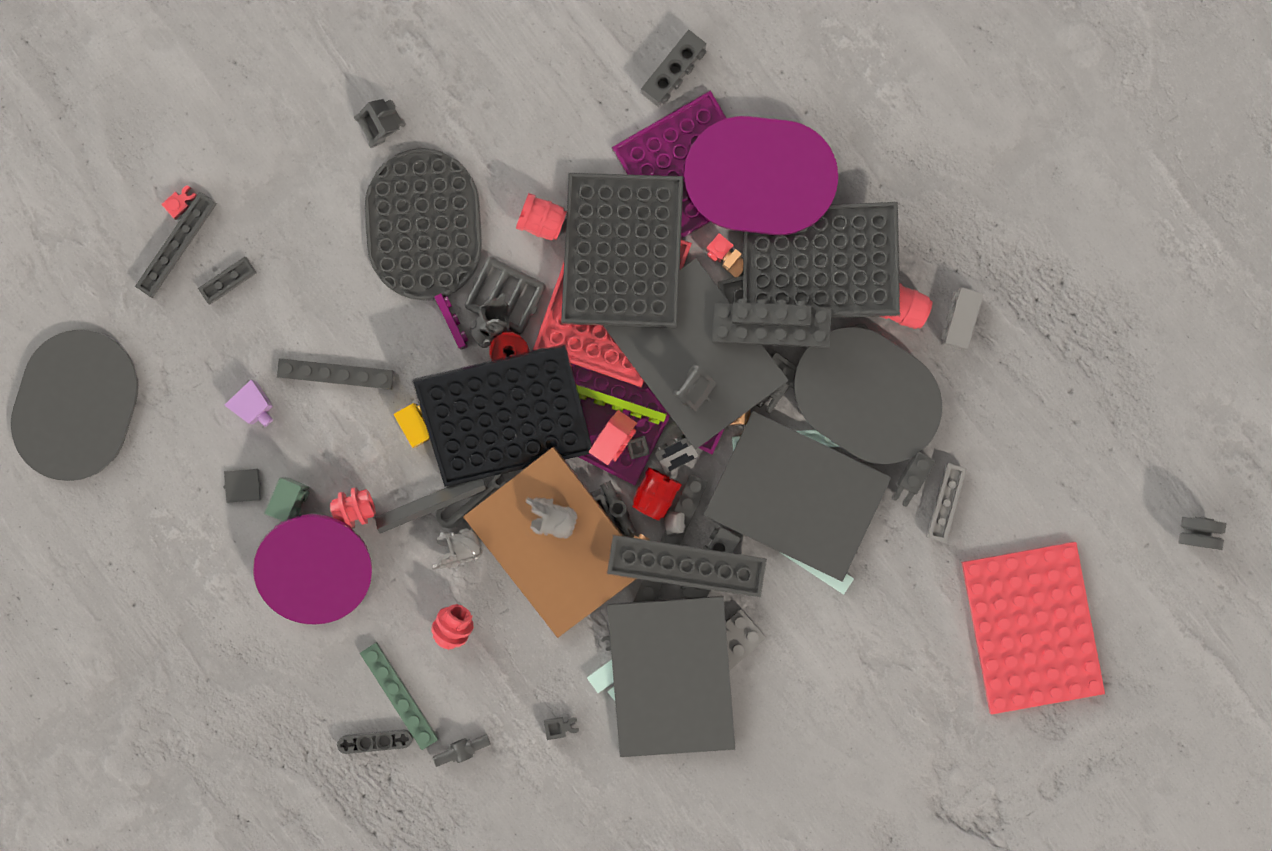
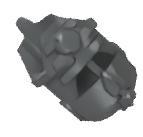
M504 293L497 298H491L485 304L479 306L480 315L470 325L472 337L482 348H488L498 335L507 332L510 327L507 316L509 304L504 301L506 297Z

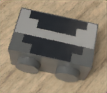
M684 434L675 438L674 444L668 446L666 443L656 448L658 452L655 453V456L665 474L699 457L697 450L685 438Z

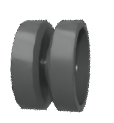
M1182 517L1181 527L1193 530V534L1180 533L1178 543L1223 550L1224 540L1212 537V533L1224 534L1227 523L1203 517Z

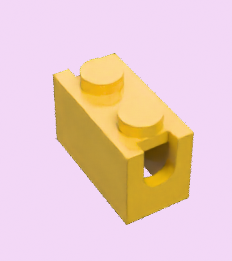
M412 403L393 414L412 448H416L430 440L420 405L417 406L416 403Z

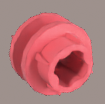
M352 488L351 496L349 497L344 492L338 493V498L330 502L333 518L344 522L351 529L355 528V520L359 519L360 523L365 525L368 524V518L374 517V514H376L373 499L367 489L359 491L357 488Z
M453 604L442 608L438 612L431 631L433 633L432 638L440 647L449 650L466 643L474 629L473 616L470 611L462 605Z

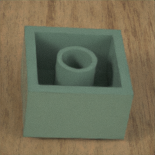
M279 478L264 514L280 521L300 517L302 513L300 508L303 501L306 502L309 497L310 491L308 489L310 486L291 478Z

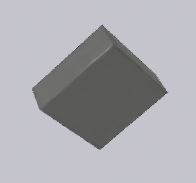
M645 436L628 442L627 446L631 460L650 455Z

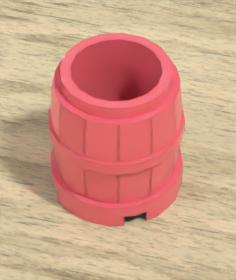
M528 193L516 229L525 230L544 239L557 240L567 211H564L563 207L549 200L546 201Z
M899 283L900 316L880 317L884 319L889 318L901 326L920 329L928 319L933 301L928 296L918 292V290L910 289Z

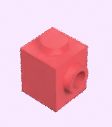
M719 233L706 248L707 256L713 261L721 263L724 256L733 249L734 245Z

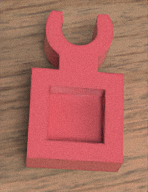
M188 185L183 187L180 195L174 192L161 204L174 219L181 216L189 208L187 202L193 201L197 196L196 193H193L191 196L187 195V192L191 189Z

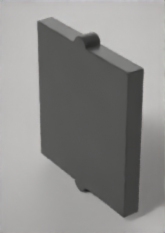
M258 469L224 471L225 485L223 488L226 492V503L261 500V483L259 482Z

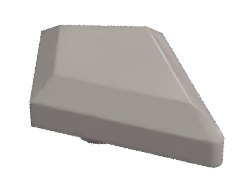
M667 511L664 521L668 536L684 532L686 528L684 513Z

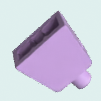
M250 380L225 404L228 409L249 424H255L259 421L266 427L273 421L267 413L272 408V404L255 380Z

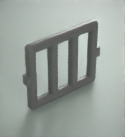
M489 257L479 277H476L473 282L474 287L465 303V308L480 315L479 306L474 304L493 266L501 270L502 273L488 301L499 296L509 275L519 279L508 302V319L526 283L536 287L519 324L516 325L509 321V330L522 334L531 315L535 314L538 308L536 305L546 286L543 282Z

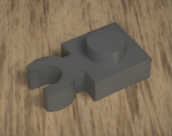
M563 717L544 720L547 740L566 737V731L577 733L579 728H572L570 726L572 722H577V718L572 717L567 722H564Z

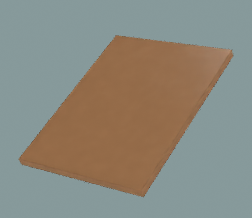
M552 447L463 516L557 638L636 580V578L607 574L613 535H623L555 447ZM553 498V504L570 507L575 510L577 519L572 535L564 539L563 537L557 538L553 534L547 533V535H544L542 533L541 535L533 532V529L530 528L532 521L543 517L532 512V505L526 503V499Z

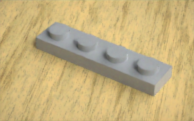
M946 464L927 538L947 542L966 468Z

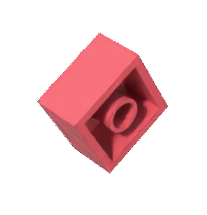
M618 410L609 420L589 453L607 465L612 460L616 461L635 434L636 430L634 427L637 422Z

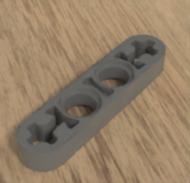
M405 729L345 735L339 739L337 748L343 754L403 749L411 745L413 736L409 730ZM393 734H395V739L401 738L402 734H405V737H409V740L406 741V744H403V741L400 740L395 742L396 745H393ZM381 736L389 737L390 744L388 746L381 745ZM364 737L369 738L371 741V745L368 748H364L361 745V739ZM355 738H357L356 745H351L348 747V749H346L345 746H342V743H344L345 740H347L348 743H354Z

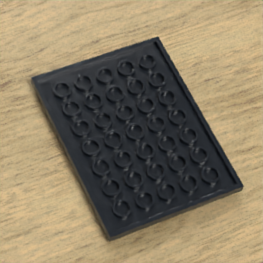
M566 344L413 379V385L444 487L525 469L552 447H555L564 460L591 454L589 451L592 448V442Z

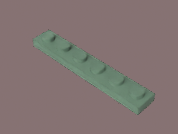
M376 642L360 652L363 660L420 749L423 750L439 739L379 644Z

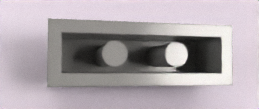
M962 287L954 291L951 302L954 304L952 310L949 309L946 316L948 325L941 334L943 345L963 351L968 349L983 293Z

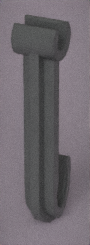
M502 474L494 476L492 481L486 485L487 490L477 493L448 519L442 517V512L446 507L437 510L436 519L438 523L444 528H455L465 520L463 516L508 481H504L500 485L498 484V479L502 477Z

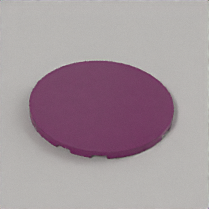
M301 515L300 517L287 519L279 523L263 538L254 559V581L262 599L280 616L302 624H325L345 617L362 602L371 583L372 560L363 539L344 522L324 515Z

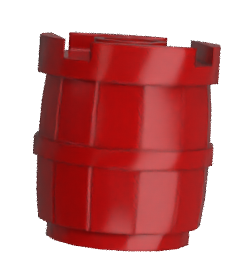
M505 332L498 335L492 341L489 355L493 361L506 358L507 354L504 353V349H508L509 346L515 351L514 355L530 352L527 342L520 335L513 332Z
M648 467L645 473L646 476L637 488L632 507L651 518L660 520L671 507L676 492L680 490L682 484Z

